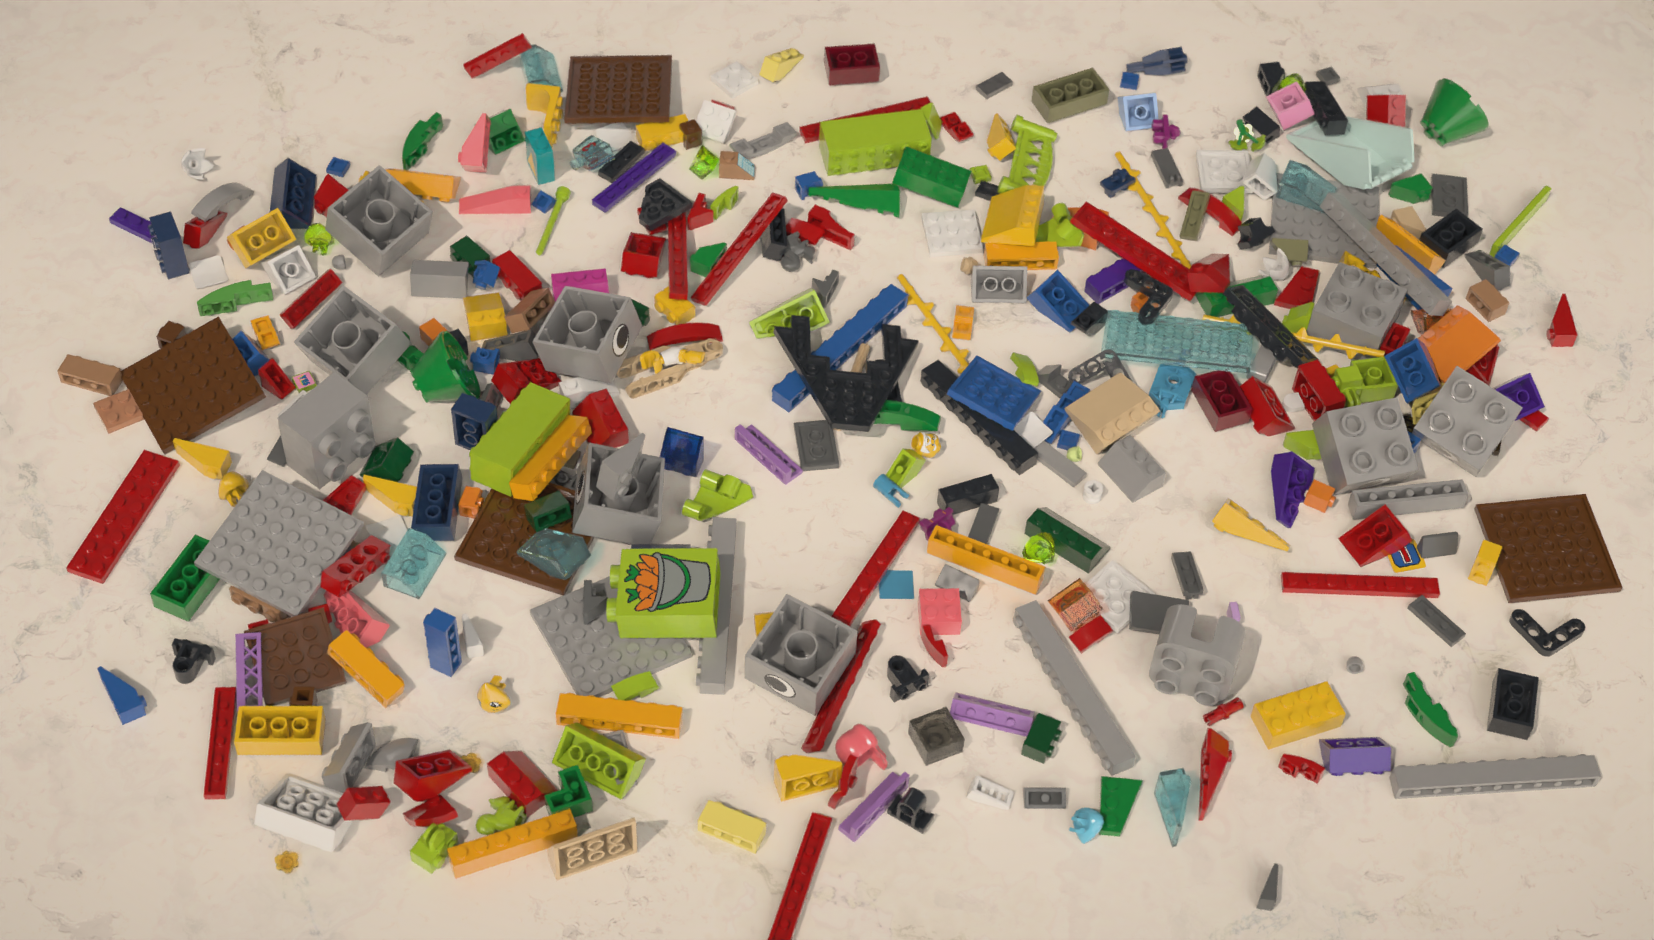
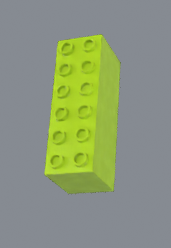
M922 109L820 122L819 148L827 176L898 167L906 146L928 155L931 152L932 138Z
M530 382L526 388L521 390L517 399L511 402L510 407L502 412L499 420L491 425L490 430L481 437L480 442L471 448L469 453L471 480L511 497L513 494L509 482L567 415H570V398Z

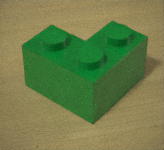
M575 765L558 771L561 790L545 795V805L548 814L552 815L570 809L575 818L593 812L592 798L579 766Z

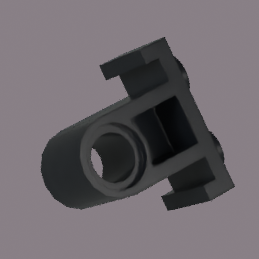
M174 638L171 644L176 656L172 666L176 680L181 684H188L194 681L204 660H207L208 664L212 666L216 660L213 648L206 644L200 645L192 643L187 639L181 640Z
M892 656L887 666V678L892 683L890 689L892 701L895 703L900 699L904 700L910 694L925 689L929 681L927 670L924 668L921 670V675H918L903 656Z
M913 787L909 788L903 798L898 794L887 809V814L922 834L934 819L933 813L925 812L926 796L919 789Z

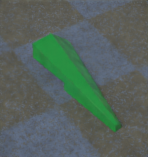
M893 183L809 187L808 196L810 197L822 196L823 200L827 201L829 198L837 199L839 204L865 210L866 208L877 209L878 213L881 214L887 211L894 213V217H899L900 189L898 185Z

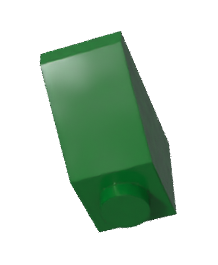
M1420 173L1392 182L1388 195L1398 200L1416 204L1428 200L1433 187L1423 174Z
M722 242L700 247L690 257L691 272L706 278L727 251V243Z

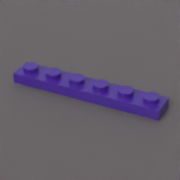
M663 142L594 197L592 205L606 213L676 156V150Z

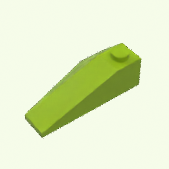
M809 288L749 321L755 337L759 339L775 336L774 326L791 327V315L810 317V331H814L830 323L815 290Z

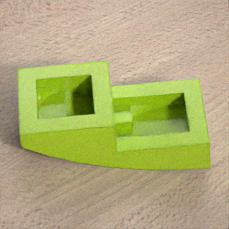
M735 185L727 189L710 205V209L714 211L713 219L717 220L724 208L728 210L733 208L739 196L738 186Z
M1013 352L1010 359L1018 367L1015 375L1023 383L1038 386L1037 371L1031 359L1026 355Z
M650 671L631 676L611 686L617 699L624 701L631 700L638 695L643 698L659 689Z

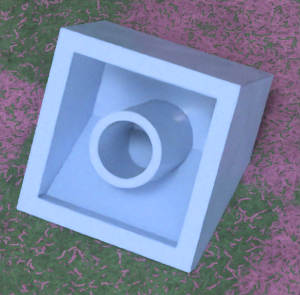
M1156 93L1117 97L1119 115L1125 131L1152 128L1153 119H1159Z

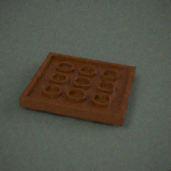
M324 608L243 631L244 633L261 632L262 693L266 706L289 701L290 697L293 696L294 686L315 687L317 693L347 684L342 667L327 654L328 645L334 640ZM246 639L249 650L257 644V639ZM251 656L253 665L255 666L257 664V660Z

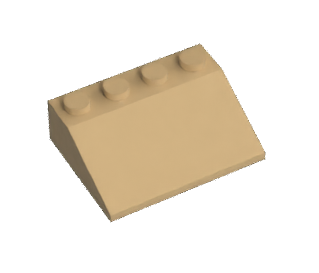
M1121 372L1064 408L1096 454H1099L1136 430L1160 412L1151 397Z
M635 817L548 848V860L556 880L637 853Z

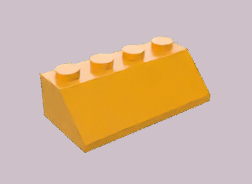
M392 168L385 169L413 195H422L421 199L432 200V197H439V201L450 202V199H455L461 177Z
M1382 214L1379 216L1376 228L1387 239L1400 247L1433 274L1438 272L1446 261L1394 220Z

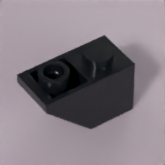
M1092 302L1071 324L1085 334L1095 335L1106 325L1108 310L1096 302Z

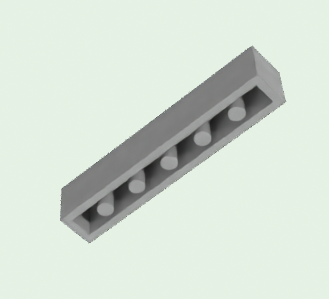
M1463 479L1352 490L1348 507L1352 519L1367 518L1385 504L1394 515L1459 509L1464 507L1469 494Z

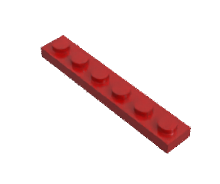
M215 687L203 795L205 800L226 799L237 698L236 687Z

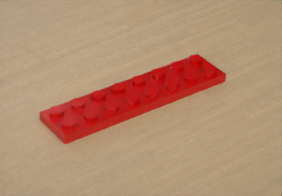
M1087 201L1072 217L1070 223L1076 228L1081 229L1091 238L1096 239L1105 245L1106 248L1111 249L1123 259L1128 260L1152 278L1168 285L1182 298L1191 301L1197 293L1190 292L1187 276L1189 268Z
M143 450L67 565V572L104 584L179 468V461Z

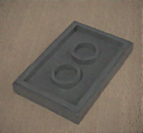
M1432 173V216L1445 217L1453 210L1458 209L1468 217L1467 177Z
M826 420L794 423L793 427L800 468L803 471L839 468L834 433Z
M1132 591L1130 593L1129 629L1160 634L1167 609L1178 604L1189 606V600Z

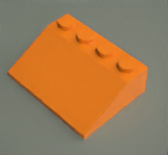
M1458 305L1418 338L1425 344L1432 358L1439 382L1442 383L1447 381L1456 366L1466 371L1501 341L1476 316Z

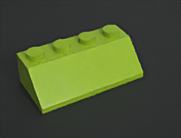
M573 723L565 726L552 764L562 769L578 765L586 782L619 799H623L634 785V782L639 778L646 758L579 723ZM613 767L616 769V775H614ZM619 778V781L624 780V782L617 785L616 779Z

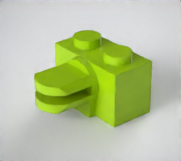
M1357 365L1336 368L1332 379L1335 381L1340 392L1345 395V408L1361 405L1359 396L1362 390L1363 377Z
M443 823L438 825L431 824L410 850L411 861L432 874L444 864L445 858L448 856L447 848L459 844L457 832Z

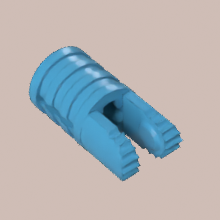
M881 474L873 483V487L898 508L901 506V503L893 497L896 492L903 498L907 499L909 497L908 493L891 481L885 474Z

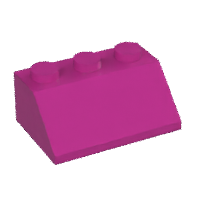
M606 268L551 274L552 292L555 302L565 286L609 293Z

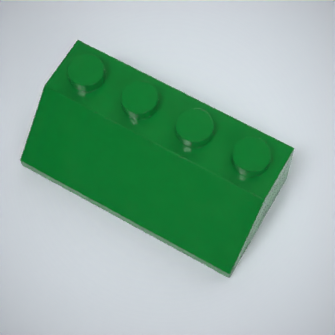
M1259 275L1230 282L1228 288L1244 285L1264 306L1274 304L1278 288L1271 276ZM1197 292L1195 294L1206 315L1222 317L1233 314L1231 311L1235 305L1230 304L1223 293Z

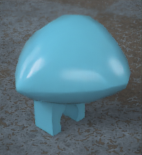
M1081 808L1071 818L1074 828H1069V831L1076 832L1079 840L1085 844L1093 839L1101 830L1104 824L1103 816L1095 809Z

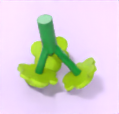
M1242 119L1236 121L1237 128L1234 129L1236 140L1228 142L1230 147L1234 150L1247 149V143L1251 139L1253 141L1250 146L1252 148L1251 151L1260 150L1265 144V135L1263 134L1255 139L1250 124L1244 125Z

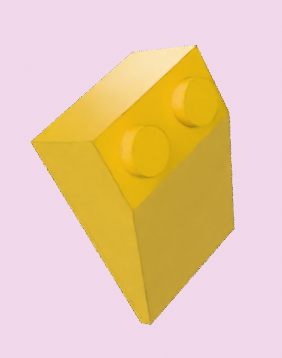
M499 292L463 297L471 341L507 335L505 313Z
M784 755L775 759L774 783L780 801L837 788L842 775V762L802 755Z

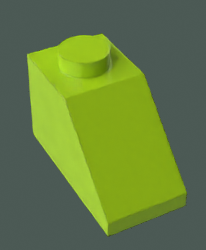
M1310 302L1291 308L1288 316L1284 315L1282 324L1293 333H1297L1302 327L1307 332L1315 303Z
M1314 430L1286 433L1283 442L1284 448L1293 451L1306 460L1321 459Z
M902 448L886 476L902 488L917 476L926 459L913 449Z

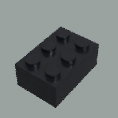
M1455 209L1422 232L1419 240L1446 260L1441 266L1445 268L1479 242L1483 228L1458 209Z
M1498 668L1492 681L1487 731L1528 740L1534 727L1539 677Z

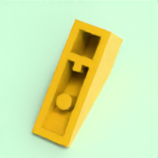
M996 113L987 138L989 147L987 151L992 157L996 156L1000 161L1014 151L1016 147L1007 123Z
M177 438L173 440L176 453L204 476L211 479L221 480L232 463L228 450Z
M368 475L363 476V482L367 488L366 491L393 512L402 516L413 517L416 486Z

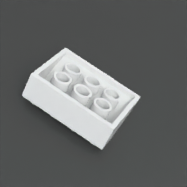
M287 773L257 803L254 825L282 834L285 837L299 840L305 844L313 845L324 851L333 852L342 842L353 820L344 821L336 805L343 795L342 792Z

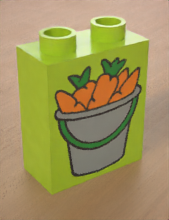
M718 548L622 549L620 565H611L610 587L611 589H618L617 598H608L606 606L607 621L617 622L620 638H717L721 580Z

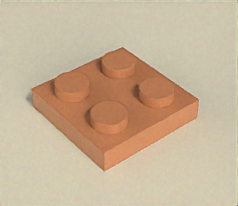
M129 389L93 403L108 434L144 420L143 414Z

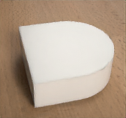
M1298 392L1287 394L1283 399L1282 405L1285 410L1289 412L1304 410L1305 406Z

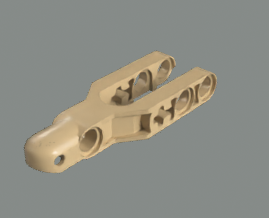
M707 339L684 346L689 351L705 352L704 360L695 365L688 362L678 364L649 377H641L639 380L630 383L625 390L628 396L634 399L677 384L688 371L702 367L708 361L719 358L723 353V345L716 339ZM662 346L653 350L657 351L660 354V352L665 351L671 347ZM641 354L625 359L616 375L618 378L623 379L652 369L653 366L648 369H642L641 364L637 365L640 363Z

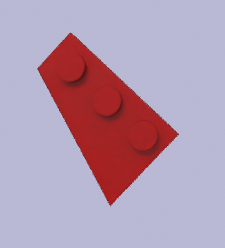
M1302 266L1276 298L1274 305L1291 309L1312 302L1319 270Z
M351 475L323 501L352 515L367 489L366 484Z

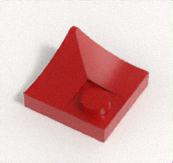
M852 754L849 755L839 779L838 790L829 799L828 807L835 810L847 794L849 788L853 789L858 780L856 777L858 757Z
M439 794L404 812L403 816L408 824L416 827L430 826L433 823L436 825L457 818L458 814L455 808Z

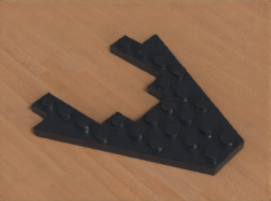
M791 315V327L774 326V335L831 429L869 432L919 342L915 339L901 338L900 325L882 324L883 362L866 360V373L830 370V357L811 355L810 317Z

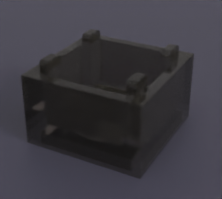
M947 707L909 721L908 734L926 766L963 752L965 739Z

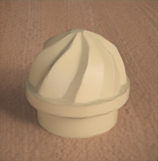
M970 256L968 258L964 257L960 270L967 275L972 274V267L978 266V263Z

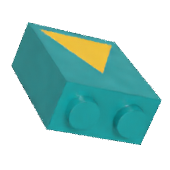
M542 127L526 131L527 162L537 184L541 185L555 181L553 150Z

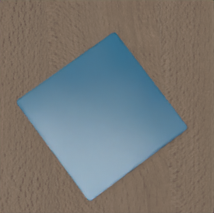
M888 570L879 583L880 599H914L913 571Z

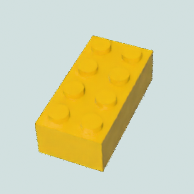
M1326 681L1255 703L1250 717L1269 750L1341 727L1346 713Z
M239 706L234 738L237 755H322L326 721L323 706Z

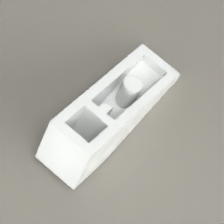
M576 377L559 382L560 395L570 398V409L576 408L589 394L606 388L611 397L619 395L614 380L612 383Z

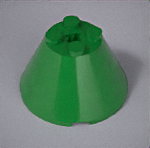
M1446 78L1439 79L1436 82L1420 121V124L1425 129L1424 134L1429 139L1434 138L1442 147L1447 143L1485 131L1489 123L1480 105L1475 106L1469 99L1471 95L1457 83Z
M448 331L440 332L415 366L410 369L415 379L412 381L414 388L422 392V397L426 403L430 401L458 400L462 393L475 396L477 399L481 396L477 376L474 369L470 371L466 363L468 357L451 333Z

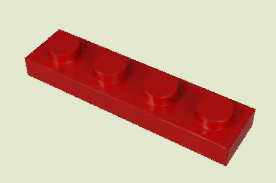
M524 33L464 63L463 66L473 79L531 49L532 46Z
M328 269L279 315L290 329L295 328L343 282L332 269Z

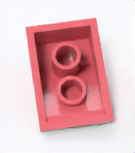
M482 113L463 144L462 152L458 154V162L461 163L460 165L465 171L487 172L491 120L486 113Z

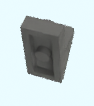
M832 269L830 275H827L824 281L812 278V289L815 290L823 308H826L839 284V271Z
M1061 364L1047 365L1037 372L1039 382L1058 398H1061L1064 393H1067L1072 383L1060 374Z
M584 580V625H588L602 614L607 606L608 597L596 596V588H592V580Z

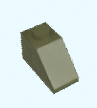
M1272 238L1270 240V245L1276 251L1280 248L1285 253L1291 266L1299 267L1307 262L1308 240Z

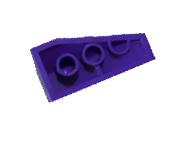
M1293 451L1274 454L1271 468L1276 520L1286 528L1292 527L1299 512L1298 506L1305 500L1304 494L1312 484L1315 471L1312 465Z

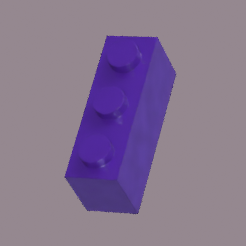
M1119 259L1109 267L1103 268L1097 274L1089 276L1086 279L1084 292L1097 304H1100L1129 287L1124 283L1127 270L1135 269L1141 272V269H1138L1126 259Z

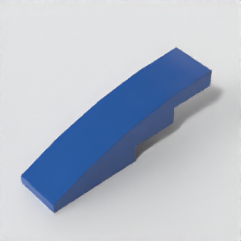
M1074 381L1067 393H1064L1058 403L1053 405L1043 421L1053 432L1044 440L1045 442L1052 444L1061 434V431L1072 420L1064 408L1089 393V388Z

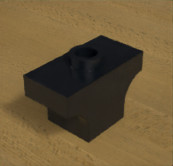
M1261 217L1249 218L1238 226L1240 240L1237 245L1240 250L1259 246L1275 230L1273 226H1266Z

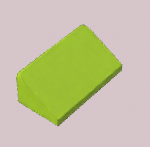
M933 102L921 108L929 128L937 140L939 139L942 121Z

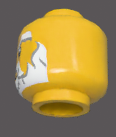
M922 431L913 437L911 447L922 457L932 458L940 451L941 443L937 435Z

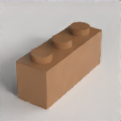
M549 287L531 291L504 317L512 333L531 329L554 306L555 300Z
M67 354L57 370L61 383L108 396L114 395L123 381L120 368Z

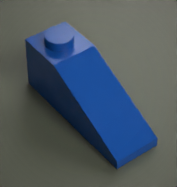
M97 667L101 681L122 725L146 716L144 707L147 706L144 696H139L134 687L105 668Z

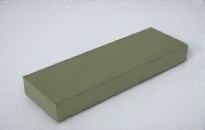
M1192 190L1180 232V239L1198 241L1210 199L1209 192Z

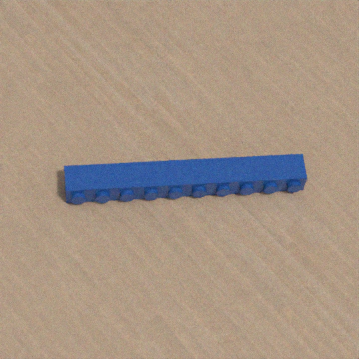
M893 284L883 288L876 298H872L867 306L860 309L852 319L847 320L840 330H836L832 337L825 340L816 351H812L811 355L830 357V370H837L858 351L860 344H866L881 330L882 324H888L907 307L908 294ZM796 370L789 372L772 389V401L787 412H791L810 394Z

